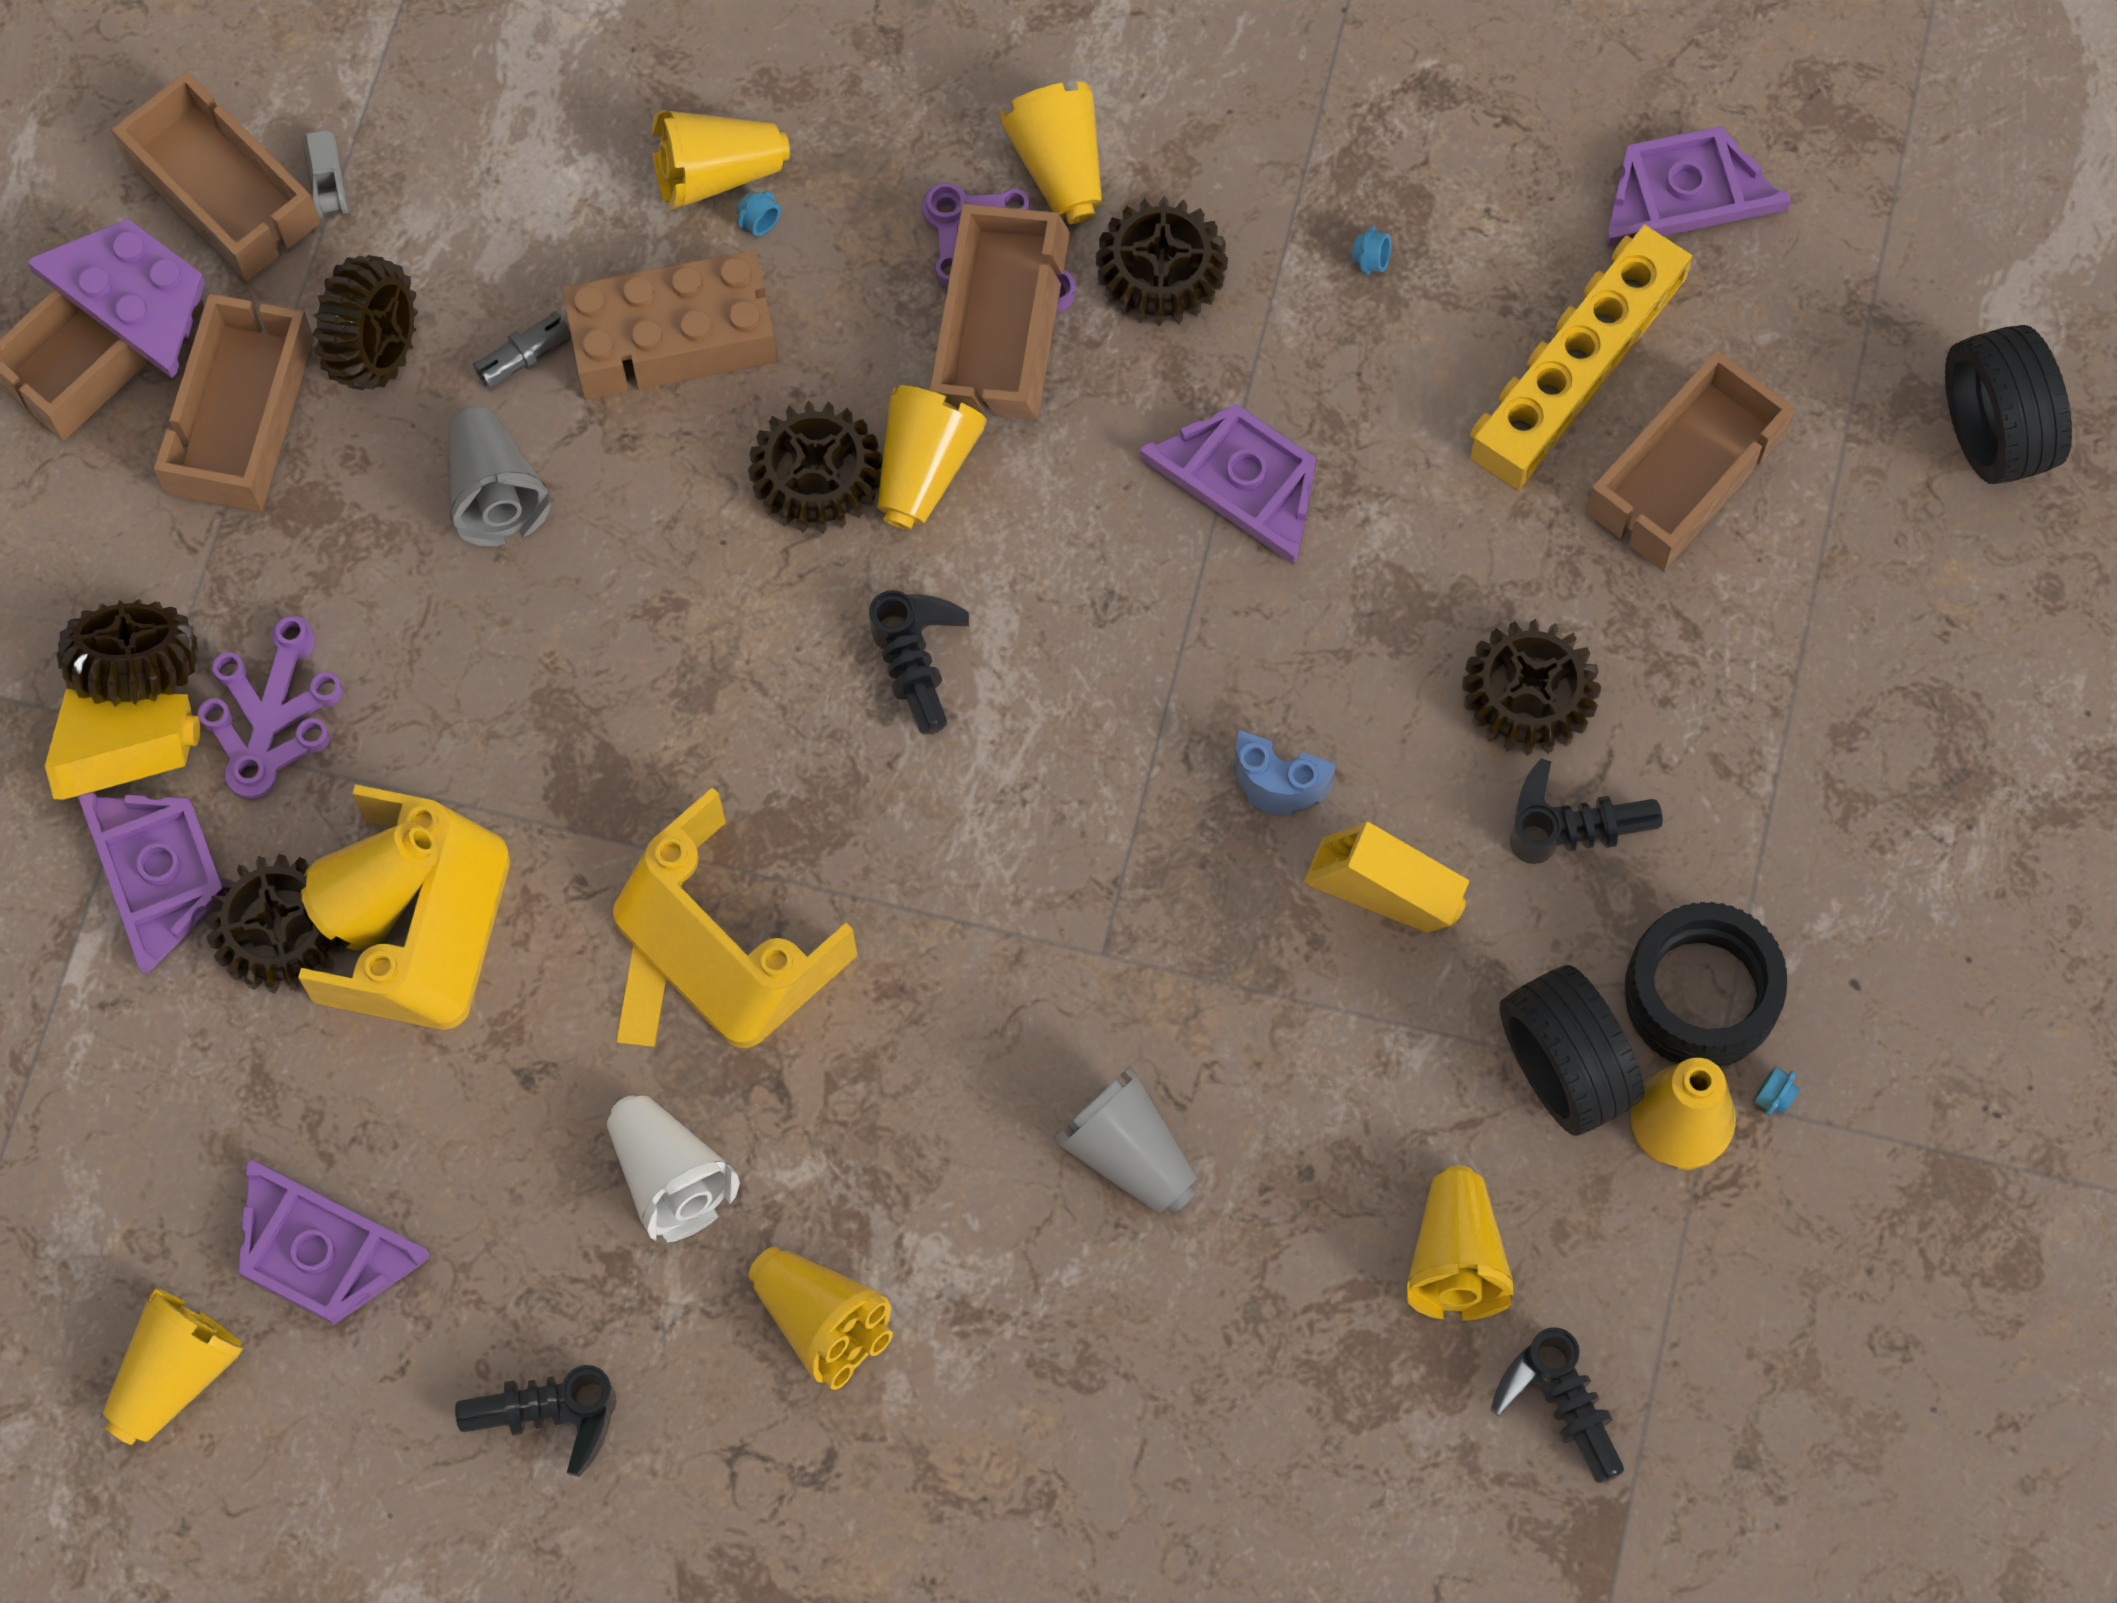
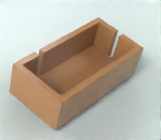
M187 70L111 129L123 158L246 283L280 256L277 249L280 244L288 250L321 224L311 194L221 104L217 106L215 98Z
M974 204L962 205L930 391L945 395L944 402L953 405L958 410L962 402L985 415L988 405L994 416L1038 420L1061 283L1056 274L1063 275L1070 232L1059 212Z
M756 249L562 287L585 400L629 392L622 363L624 360L632 359L639 390L778 362L775 337Z
M54 289L0 339V387L25 409L29 407L32 415L64 442L150 361ZM201 298L199 304L193 309V320L203 312L204 305Z
M208 293L169 418L173 430L166 429L154 467V471L166 495L262 513L314 341L305 311L261 303L259 314L267 332L265 334L261 333L262 326L252 301Z
M1716 350L1592 486L1585 512L1620 539L1626 532L1631 535L1629 546L1664 572L1753 473L1756 463L1760 465L1787 435L1796 408L1720 351Z

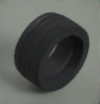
M2017 325L1971 336L1952 345L1945 363L1946 397L1958 442L1968 463L1976 474L1988 484H1999L2038 475L2064 464L2069 457L2072 445L2070 404L2059 366L2044 338L2031 326Z
M1700 902L1697 904H1685L1678 909L1675 908L1657 919L1642 935L1630 959L1625 978V1000L1629 1018L1633 1022V1027L1638 1032V1035L1644 1039V1042L1653 1051H1657L1660 1056H1664L1667 1060L1674 1061L1676 1064L1691 1058L1708 1059L1718 1067L1727 1066L1732 1062L1739 1061L1765 1041L1783 1009L1787 992V968L1782 950L1779 949L1778 942L1775 941L1772 933L1768 932V928L1765 925L1763 926L1758 919H1754L1751 914L1745 913L1744 910L1734 908L1735 906H1727L1724 903ZM1707 943L1724 948L1744 963L1755 981L1757 995L1753 1009L1743 1021L1728 1028L1705 1029L1685 1023L1666 1008L1655 989L1654 976L1658 962L1668 951L1682 944Z
M1565 965L1551 970L1514 990L1500 1001L1499 1010L1502 1025L1525 1077L1550 1115L1569 1134L1578 1136L1594 1130L1596 1127H1600L1610 1121V1119H1614L1627 1112L1643 1100L1645 1091L1642 1074L1620 1024L1594 985L1574 966Z

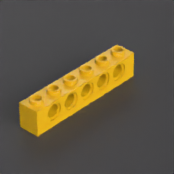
M1645 224L1633 239L1628 235L1625 236L1611 257V261L1614 263L1606 273L1600 270L1597 271L1587 284L1583 292L1586 298L1576 309L1571 305L1563 313L1555 327V331L1558 333L1549 344L1542 341L1535 348L1527 362V366L1530 368L1521 379L1514 376L1507 383L1498 399L1501 405L1493 415L1485 412L1479 418L1470 433V438L1474 440L1470 459L1519 491L1687 279L1693 255ZM1636 280L1643 285V287H1630L1624 281ZM1608 315L1614 318L1616 322L1604 323L1598 320L1596 316ZM1580 350L1587 354L1588 357L1583 359L1574 358L1568 351ZM1550 385L1557 388L1560 393L1554 395L1546 394L1539 387ZM1523 421L1528 423L1532 429L1526 431L1518 430L1510 423Z

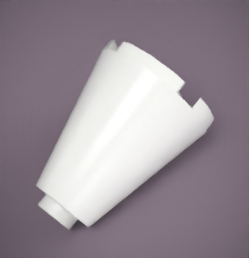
M627 1096L613 1106L607 1121V1129L643 1228L649 1237L656 1241L657 1235H662L666 1242H676L694 1235L714 1222L719 1217L714 1209L724 1198L731 1204L738 1192L740 1182L732 1166L649 1096Z

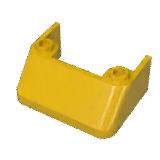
M355 784L352 794L366 823L391 828L404 822L416 823L432 834L438 848V859L422 883L404 947L390 944H377L369 947L358 958L352 978L301 968L298 978L314 1004L440 1030L452 1029L460 1025L467 1018L472 1005L510 868L511 858L504 840L496 833L434 800Z
M712 787L651 840L615 900L613 916L621 934L727 1043L737 1048H750L761 1043L858 955L854 931L847 923L842 925L808 957L794 943L782 938L769 939L747 955L680 887L697 868L699 860L697 848L726 823L720 794Z

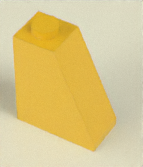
M66 688L45 762V770L53 799L65 800L185 767L190 746H197L200 738V720L198 716L192 715L188 694H159L155 702L144 699L138 701L136 706L132 702H121L118 706L114 707L112 701L106 700L100 704H95L92 697L79 698L76 690Z
M1366 821L1323 837L1303 882L1315 889L1429 933L1449 927L1457 922L1465 909L1466 899L1463 896L1470 880Z

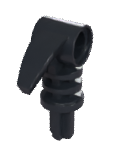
M896 590L882 592L871 602L869 616L873 640L880 648L884 649L882 657L886 663L890 664L888 666L889 676L896 679L891 686L892 691L897 699H907L921 734H936L947 726V718L935 690L942 682V677L938 668L930 666L932 658L930 653L924 651L926 642L922 636V631L929 625L969 626V612L952 602L934 596L921 594L906 595ZM891 615H898L905 619L897 627H887L881 623L884 618Z
M1541 758L1532 768L1522 786L1516 808L1515 823L1510 837V845L1516 857L1530 864H1538L1548 860L1553 855L1557 845L1564 844L1568 851H1575L1577 842L1582 841L1585 848H1593L1595 839H1600L1606 848L1617 846L1618 835L1659 829L1663 822L1662 810L1655 799L1612 805L1609 796L1598 797L1596 808L1593 809L1590 808L1587 802L1579 803L1578 811L1575 812L1572 811L1569 805L1551 807L1545 802L1544 798L1551 761ZM1529 826L1540 827L1548 834V838L1542 841L1532 840L1525 835L1523 829Z
M1561 1328L1544 1329L1535 1336L1532 1344L1520 1353L1506 1370L1494 1395L1491 1411L1499 1417L1527 1387H1539L1548 1403L1557 1402L1559 1408L1553 1413L1555 1419H1565L1567 1426L1559 1433L1563 1442L1576 1441L1594 1480L1598 1484L1611 1481L1624 1472V1466L1604 1428L1613 1419L1609 1410L1595 1409L1593 1404L1599 1400V1396L1596 1392L1587 1393L1585 1387L1590 1384L1591 1380L1588 1375L1579 1376L1575 1369L1580 1350L1574 1336ZM1544 1347H1555L1564 1354L1566 1365L1556 1369L1549 1368L1541 1362L1538 1351Z
M582 1365L571 1370L563 1383L557 1384L554 1376L547 1378L546 1386L538 1387L534 1379L528 1381L527 1389L519 1390L515 1380L504 1382V1393L458 1401L455 1405V1417L461 1432L509 1425L512 1435L523 1434L525 1422L529 1421L534 1422L536 1429L543 1427L544 1419L552 1418L555 1425L571 1423L576 1426L577 1435L567 1474L579 1477L591 1465L604 1443L608 1432L610 1416L616 1406V1393L604 1371L596 1366ZM597 1384L603 1387V1394L594 1405L581 1406L576 1403V1395L583 1386Z

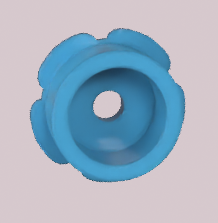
M768 190L763 191L762 194L753 191L741 199L737 206V224L744 232L750 231L755 236H762L775 226L781 215V207L774 201V194Z
M1371 226L1364 235H1357L1353 245V262L1359 264L1361 271L1366 275H1370L1371 271L1384 272L1386 270L1391 254V237L1388 233L1378 232L1376 227Z
M1775 1066L1761 1085L1753 1102L1766 1109L1764 1111L1766 1115H1771L1774 1110L1784 1114L1800 1090V1087L1792 1083L1796 1073L1792 1070L1787 1074Z

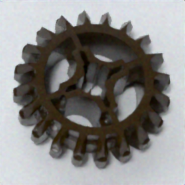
M1165 196L1160 200L1157 207H1151V204L1144 198L1140 203V211L1137 212L1126 205L1122 211V219L1111 218V221L1108 223V232H1102L1099 238V248L1101 249L1096 252V266L1099 268L1098 282L1100 286H1106L1105 296L1109 302L1119 300V310L1122 315L1132 309H1136V319L1139 323L1149 314L1155 316V323L1159 327L1164 322V316L1172 315L1175 322L1179 325L1183 321V311L1186 310L1197 317L1201 312V303L1212 305V302L1215 300V290H1221L1224 285L1225 275L1223 273H1225L1228 267V257L1224 254L1226 243L1223 236H1217L1218 227L1215 221L1204 222L1205 214L1201 208L1189 214L1187 213V204L1184 199L1176 208L1169 207V202ZM1151 237V238H1150L1149 240H1147V241L1139 242V241H1141V240H1143V239H1146V238ZM1174 238L1179 239V240L1185 242L1186 244H1184V243H1179V242L1176 241ZM1160 249H1164V260L1167 261L1164 262V272L1162 274L1159 273V262H1157L1160 256ZM1136 278L1143 279L1147 281L1150 285L1144 284ZM1186 280L1180 284L1171 286L1173 283L1177 281Z
M367 255V257L358 256L356 258L347 257L343 265H335L333 277L326 278L324 281L326 289L324 294L317 297L320 302L318 313L314 314L317 318V328L312 333V336L318 339L315 354L321 357L320 368L328 372L330 380L358 390H364L365 388L373 390L375 387L384 388L388 380L396 379L398 367H403L407 363L405 356L407 350L413 349L411 338L413 332L417 331L414 327V317L418 314V310L413 307L416 292L410 289L411 277L404 274L402 266L396 265L392 261L384 260L383 257Z
M808 400L804 408L805 413L797 414L795 409L788 406L786 410L787 420L782 421L771 416V420H769L771 432L758 431L756 438L759 446L751 447L749 456L753 464L748 468L750 481L755 483L753 486L754 496L758 500H764V511L768 515L779 512V522L784 527L792 520L797 519L798 529L802 533L808 528L810 522L817 523L818 530L823 534L827 529V521L834 520L836 525L843 529L844 525H846V513L860 519L863 514L861 503L873 504L875 500L873 488L880 486L881 472L878 470L882 467L883 459L882 454L876 451L879 447L877 437L874 434H867L868 426L863 419L852 423V412L849 411L848 407L836 416L834 415V406L829 401L823 407L822 412H816L814 405ZM788 451L792 455L793 465L787 469L788 475L780 481L776 475L777 466ZM851 454L856 461V465L849 479L843 483L840 480L838 470L844 465L843 459ZM807 464L809 466L813 465L812 470L807 469ZM817 464V468L820 465H824L825 470L823 468L815 470L814 465Z
M141 599L136 600L134 603H123L119 600L116 605L106 606L99 604V608L96 611H81L80 618L69 620L67 628L60 632L57 661L58 668L62 670V678L66 681L67 688L76 690L79 698L92 697L95 704H100L106 700L112 701L114 707L118 706L121 702H132L136 706L140 700L149 699L155 702L159 694H174L175 686L188 684V676L195 673L196 652H198L197 638L193 634V627L189 625L187 616L178 614L177 609L174 607L162 608L161 603L156 601L147 605L143 604Z
M1536 619L1530 622L1528 631H1522L1520 625L1514 620L1509 625L1508 636L1495 628L1491 632L1490 643L1481 640L1475 649L1477 657H1470L1467 660L1465 670L1469 675L1463 677L1462 689L1469 694L1465 696L1464 706L1466 710L1476 711L1472 719L1474 727L1489 724L1486 738L1489 742L1495 740L1499 735L1506 737L1504 742L1506 751L1511 750L1515 742L1524 743L1523 750L1528 756L1533 753L1535 743H1540L1542 749L1549 754L1554 749L1555 739L1567 747V745L1572 743V731L1580 734L1584 733L1588 725L1586 717L1591 718L1595 716L1598 705L1594 699L1598 698L1601 692L1600 684L1593 681L1597 678L1599 672L1597 664H1586L1590 656L1588 647L1573 650L1576 642L1574 633L1565 636L1563 639L1558 638V626L1556 623L1551 625L1546 633L1539 631V624ZM1529 657L1539 658L1545 661L1537 662L1530 659ZM1503 664L1507 670L1506 678L1509 684L1504 687L1503 693L1496 697L1491 686L1490 677ZM1566 678L1570 685L1572 699L1560 710L1555 704L1557 697L1553 690L1558 688L1559 681ZM1525 683L1528 687L1523 688L1522 685ZM1535 687H1540V691H1537ZM1516 713H1528L1534 718L1520 716Z
M279 853L275 859L274 866L269 867L265 858L258 856L256 860L257 870L249 872L244 865H238L237 872L241 879L235 883L231 879L222 878L221 885L227 895L211 896L210 903L218 912L206 915L208 927L214 930L207 935V941L211 948L218 949L214 955L217 963L220 966L229 965L227 972L233 980L237 981L245 976L246 985L253 990L264 980L267 990L274 994L279 988L280 981L285 980L289 989L296 991L299 984L297 977H299L301 968L314 970L313 968L319 964L324 968L332 969L333 961L327 954V951H343L344 944L338 936L330 940L319 931L309 918L301 900L287 902L281 900L278 895V891L282 890L301 893L307 881V876H304L309 867L307 861L299 857L290 867L286 856ZM259 898L256 909L243 916L247 908ZM274 907L280 917H283L280 919L281 927L278 928L281 937L280 941L274 930H271L274 928V920L276 919ZM312 931L307 940L295 949L297 939L302 934ZM252 943L254 947L260 945L272 946L277 957L254 955L241 946Z

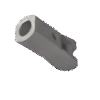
M328 130L307 133L303 137V148L313 202L319 219L324 218V213L342 209L343 214L349 213L335 135ZM337 187V191L320 194L319 189Z

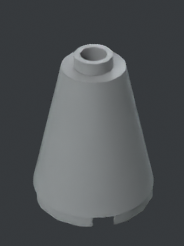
M468 407L460 411L449 424L450 515L458 535L463 540L478 546H499L507 544L505 536L520 531L523 538L533 533L545 522L551 509L548 490L496 414L487 408Z
M1129 1066L1120 1074L1126 1081L1124 1086L1117 1079L1111 1085L1109 1084L1066 1124L1073 1131L1070 1136L1061 1130L1053 1139L1064 1150L1156 1213L1160 1214L1168 1208L1174 1215L1197 1194L1190 1186L1197 1179V1176L1138 1074Z

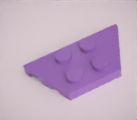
M1721 126L1627 145L1606 244L1607 247L1617 246L1627 235L1633 239L1644 224L1660 235L1665 236L1787 211L1791 199L1784 189L1778 192L1761 175L1762 167L1750 155L1743 153L1738 148L1737 142Z
M130 219L32 257L27 262L35 275L169 377L173 378L177 374L179 368L178 354L184 337L188 338L194 321L192 312L194 307L200 302L205 280L202 273Z
M1238 404L1215 413L1210 420L1197 421L1181 428L1180 434L1157 445L1152 441L1141 448V460L1293 565L1296 563L1299 557L1317 458Z
M94 792L79 795L80 804L138 967L143 974L151 972L213 909L210 903L211 896H226L195 807L190 798L164 797L160 800H152L142 795L125 794V799L97 797Z
M252 1159L249 1161L246 1170V1176L249 1179L247 1205L243 1207L242 1220L244 1242L240 1247L238 1273L243 1279L335 1325L428 1260L430 1253L426 1248Z

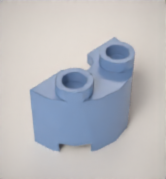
M1241 730L1238 731L1234 773L1237 776L1239 786L1246 793L1250 804L1269 814L1291 816L1294 811L1307 809L1317 802L1318 805L1323 801L1333 786L1335 763L1301 752L1299 757L1294 760H1281L1273 753V741Z

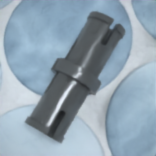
M554 311L550 316L522 334L514 332L508 336V343L480 361L474 362L473 367L481 381L485 379L484 385L491 391L496 385L524 367L528 370L538 365V358L566 340L572 339L571 332L565 321H559L561 316Z

